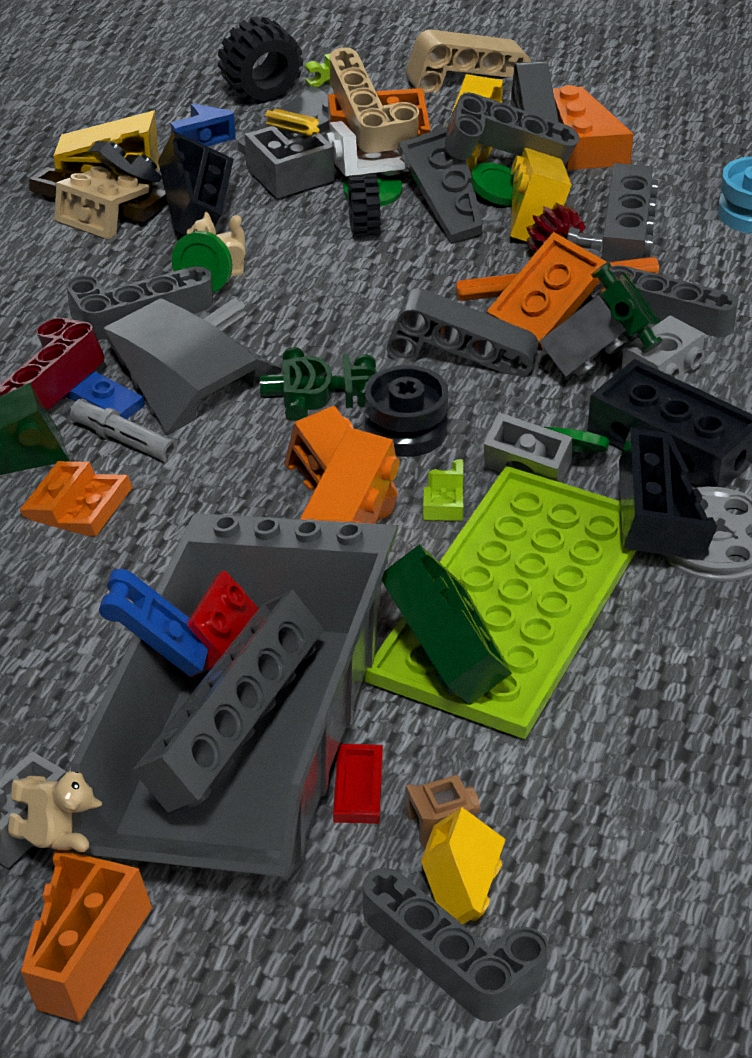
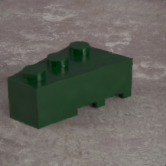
M30 383L0 396V475L52 465L58 461H70L61 432Z
M420 544L384 571L382 583L419 640L423 653L437 669L438 673L435 674V677L448 695L452 696L456 693L470 705L512 674L466 587Z

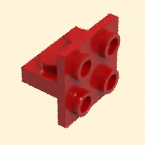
M222 571L215 576L187 622L192 632L208 648L202 672L206 670L209 672L259 609L244 592L243 588L226 571ZM197 673V674H195V675H193V676H188V677H189V678H192V677H194V676H196V675H198V674H200V673Z

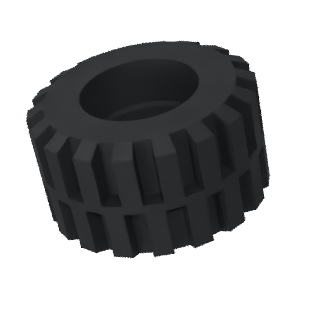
M251 17L250 22L247 23L245 20L239 22V27L237 29L233 27L229 31L230 36L228 38L224 37L221 43L224 47L218 51V57L221 59L218 61V68L222 71V77L242 98H245L250 103L256 101L258 104L265 103L266 100H276L278 96L284 97L287 94L286 90L289 87L292 89L295 86V78H299L301 75L299 67L303 66V59L300 57L303 53L296 40L277 22L271 21L267 17H262L261 20L258 17ZM268 53L263 63L253 69L255 62L262 55Z

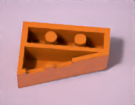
M335 405L294 422L284 465L290 471L297 468L307 478V480L303 481V484L310 491L317 487L347 427L353 428L350 420L343 417ZM393 481L389 484L376 521L391 515L398 497Z
M55 849L52 859L55 868L50 884H45L42 895L45 902L40 920H35L21 968V974L36 1010L80 1022L151 911L152 905L139 868Z

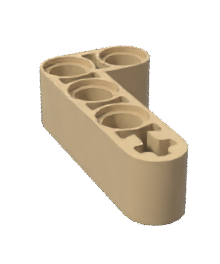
M425 30L415 40L406 68V76L415 89L423 88L424 93H437L443 84L447 70L510 78L513 77L515 63L531 62V60L522 48L511 39L440 30Z
M346 47L338 48L331 52L330 85L351 131L356 135V142L361 150L368 153H378L398 149L399 142L418 136L419 109L414 104L399 102L382 106L358 53Z

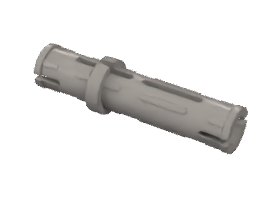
M78 399L71 408L70 418L72 421L96 430V434L104 439L108 437L114 438L132 448L158 458L164 463L176 453V440L167 438L121 417L117 410L112 408L103 409L87 402L85 399Z

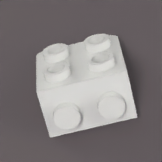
M342 121L329 123L330 133H326L325 139L334 146V163L345 176L380 172L381 175L391 176L399 174L402 169H407L397 149L378 153L357 151L356 135Z

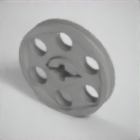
M698 487L703 497L701 506L705 509L707 517H713L717 525L704 560L661 554L662 557L679 571L699 579L735 581L752 576V538L747 535L752 533V497L728 488ZM729 508H738L743 510L745 513L741 515H735L729 513L726 510ZM730 555H741L747 561L734 562L727 557Z

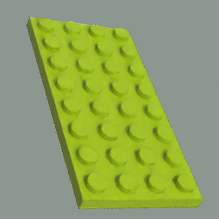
M506 465L442 557L440 563L466 587L512 674L470 705L456 693L452 696L448 695L435 677V674L438 673L437 669L423 653L419 640L402 615L375 654L372 668H367L365 682L526 740L636 553V550L623 549L621 501Z

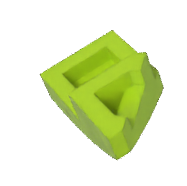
M463 459L452 461V469L448 471L434 469L428 472V486L424 487L423 520L463 521Z

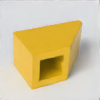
M463 807L433 826L421 859V864L436 903L462 925L470 920H478L486 911L490 902L487 894L492 880L501 869L502 860L499 858L506 840Z

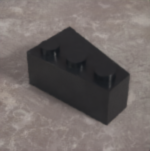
M173 131L158 159V164L174 230L185 236L187 235V230L192 228L197 220L203 219L205 212L210 215L214 227L216 226L222 215L234 159Z
M630 427L619 459L623 549L704 560L717 525L713 517H707L702 508L701 501L703 497L698 488H692L686 476L688 468L670 433Z

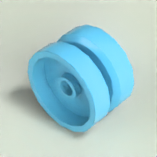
M752 156L731 161L724 167L718 215L721 221L730 228L752 234Z

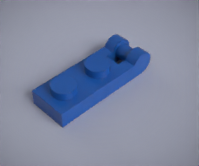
M125 569L113 570L107 583L109 594L103 596L100 604V615L109 621L120 622L188 676L202 672L208 648L188 627L187 622L190 618L130 571Z

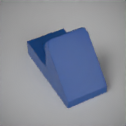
M191 104V117L170 122L171 134L173 131L178 132L205 146L236 139L235 118L232 110Z

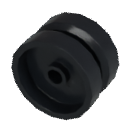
M397 365L382 369L371 376L365 385V432L393 439L397 457H415L427 454L442 445L447 437L448 385L442 376L431 369L416 365Z

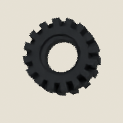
M349 175L348 207L352 237L380 235L381 210L377 175Z

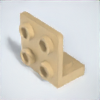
M103 166L91 167V170L84 173L72 174L70 178L56 182L54 221L110 239L117 234L119 204L149 193V185L138 182V179L134 176H120L111 173L109 168Z

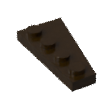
M47 167L29 178V191L43 194V197L48 199H55L56 182L70 178L72 174L83 172ZM138 181L149 185V193L119 204L118 215L127 217L132 222H144L168 205L165 189L150 188V182Z

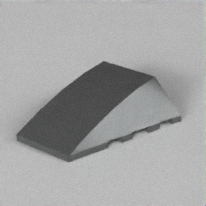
M162 298L103 328V334L121 364L127 366L131 373L133 384L136 389L140 388L146 398L148 409L152 415L157 416L161 423V430L166 436L196 420L197 402L200 399L238 378L255 387L260 384V375L278 374L282 370L207 321Z

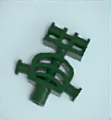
M606 262L597 268L591 276L592 278L597 277L604 286L601 290V295L610 306L613 318L620 321L629 336L640 339L643 344L641 350L643 353H646L663 341L661 337L656 338L651 330L661 320L651 310L649 301L646 302L641 295L642 291L640 288L634 285L630 279V274L625 273L616 278L609 269L611 267L610 262Z
M291 347L282 356L283 374L260 375V397L284 396L285 415L290 421H298L307 417L308 410H317L325 407L332 397L333 390L342 389L345 391L346 408H353V396H357V403L363 408L365 407V385L371 376L377 373L375 369L376 361L372 356L363 354L354 360V366H350V356L343 355V375L332 376L330 366L322 358L316 356L305 357L300 348Z

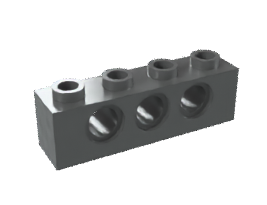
M613 163L601 259L607 262L651 256L658 180L652 179L653 166Z

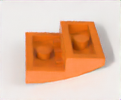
M58 461L19 510L22 516L32 521L86 536H97L133 486L128 475L95 474L90 462Z

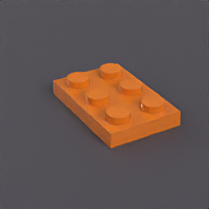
M553 232L490 306L487 313L490 316L530 331L537 337L538 347L544 350L539 341L571 317L600 283L597 277L592 278L591 274L607 261Z

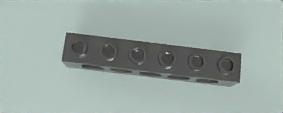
M293 589L263 602L132 769L167 812L186 805L189 808H194L210 795L212 791L210 784L215 777L225 772L234 761L232 754L237 747L243 745L254 735V724L275 706L276 700L274 697L279 690L285 688L296 677L294 670L298 664L306 660L315 651L314 643L324 628Z

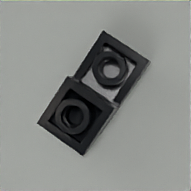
M96 141L88 150L91 155L105 166L122 175L134 176L139 181L160 182L162 176L156 171L157 165L149 157L142 154L141 156L127 155L124 158L126 155L124 150L112 141Z

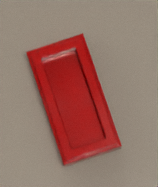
M339 744L337 749L333 823L380 824L383 745Z

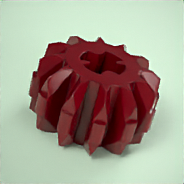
M557 202L552 209L543 206V214L540 216L532 215L535 223L526 227L530 235L527 238L528 245L536 253L553 232L567 239L570 227L580 229L579 233H583L586 226L572 207H564Z

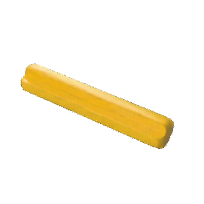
M280 109L267 110L265 116L268 118L266 124L269 127L274 125L277 129L308 137L312 134L317 135L320 131L317 127L319 121L314 117Z

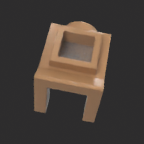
M458 774L420 786L406 785L405 814L408 820L419 817V842L422 848L426 847L433 826L459 808L463 807L474 816L480 812V803L473 786L464 787Z

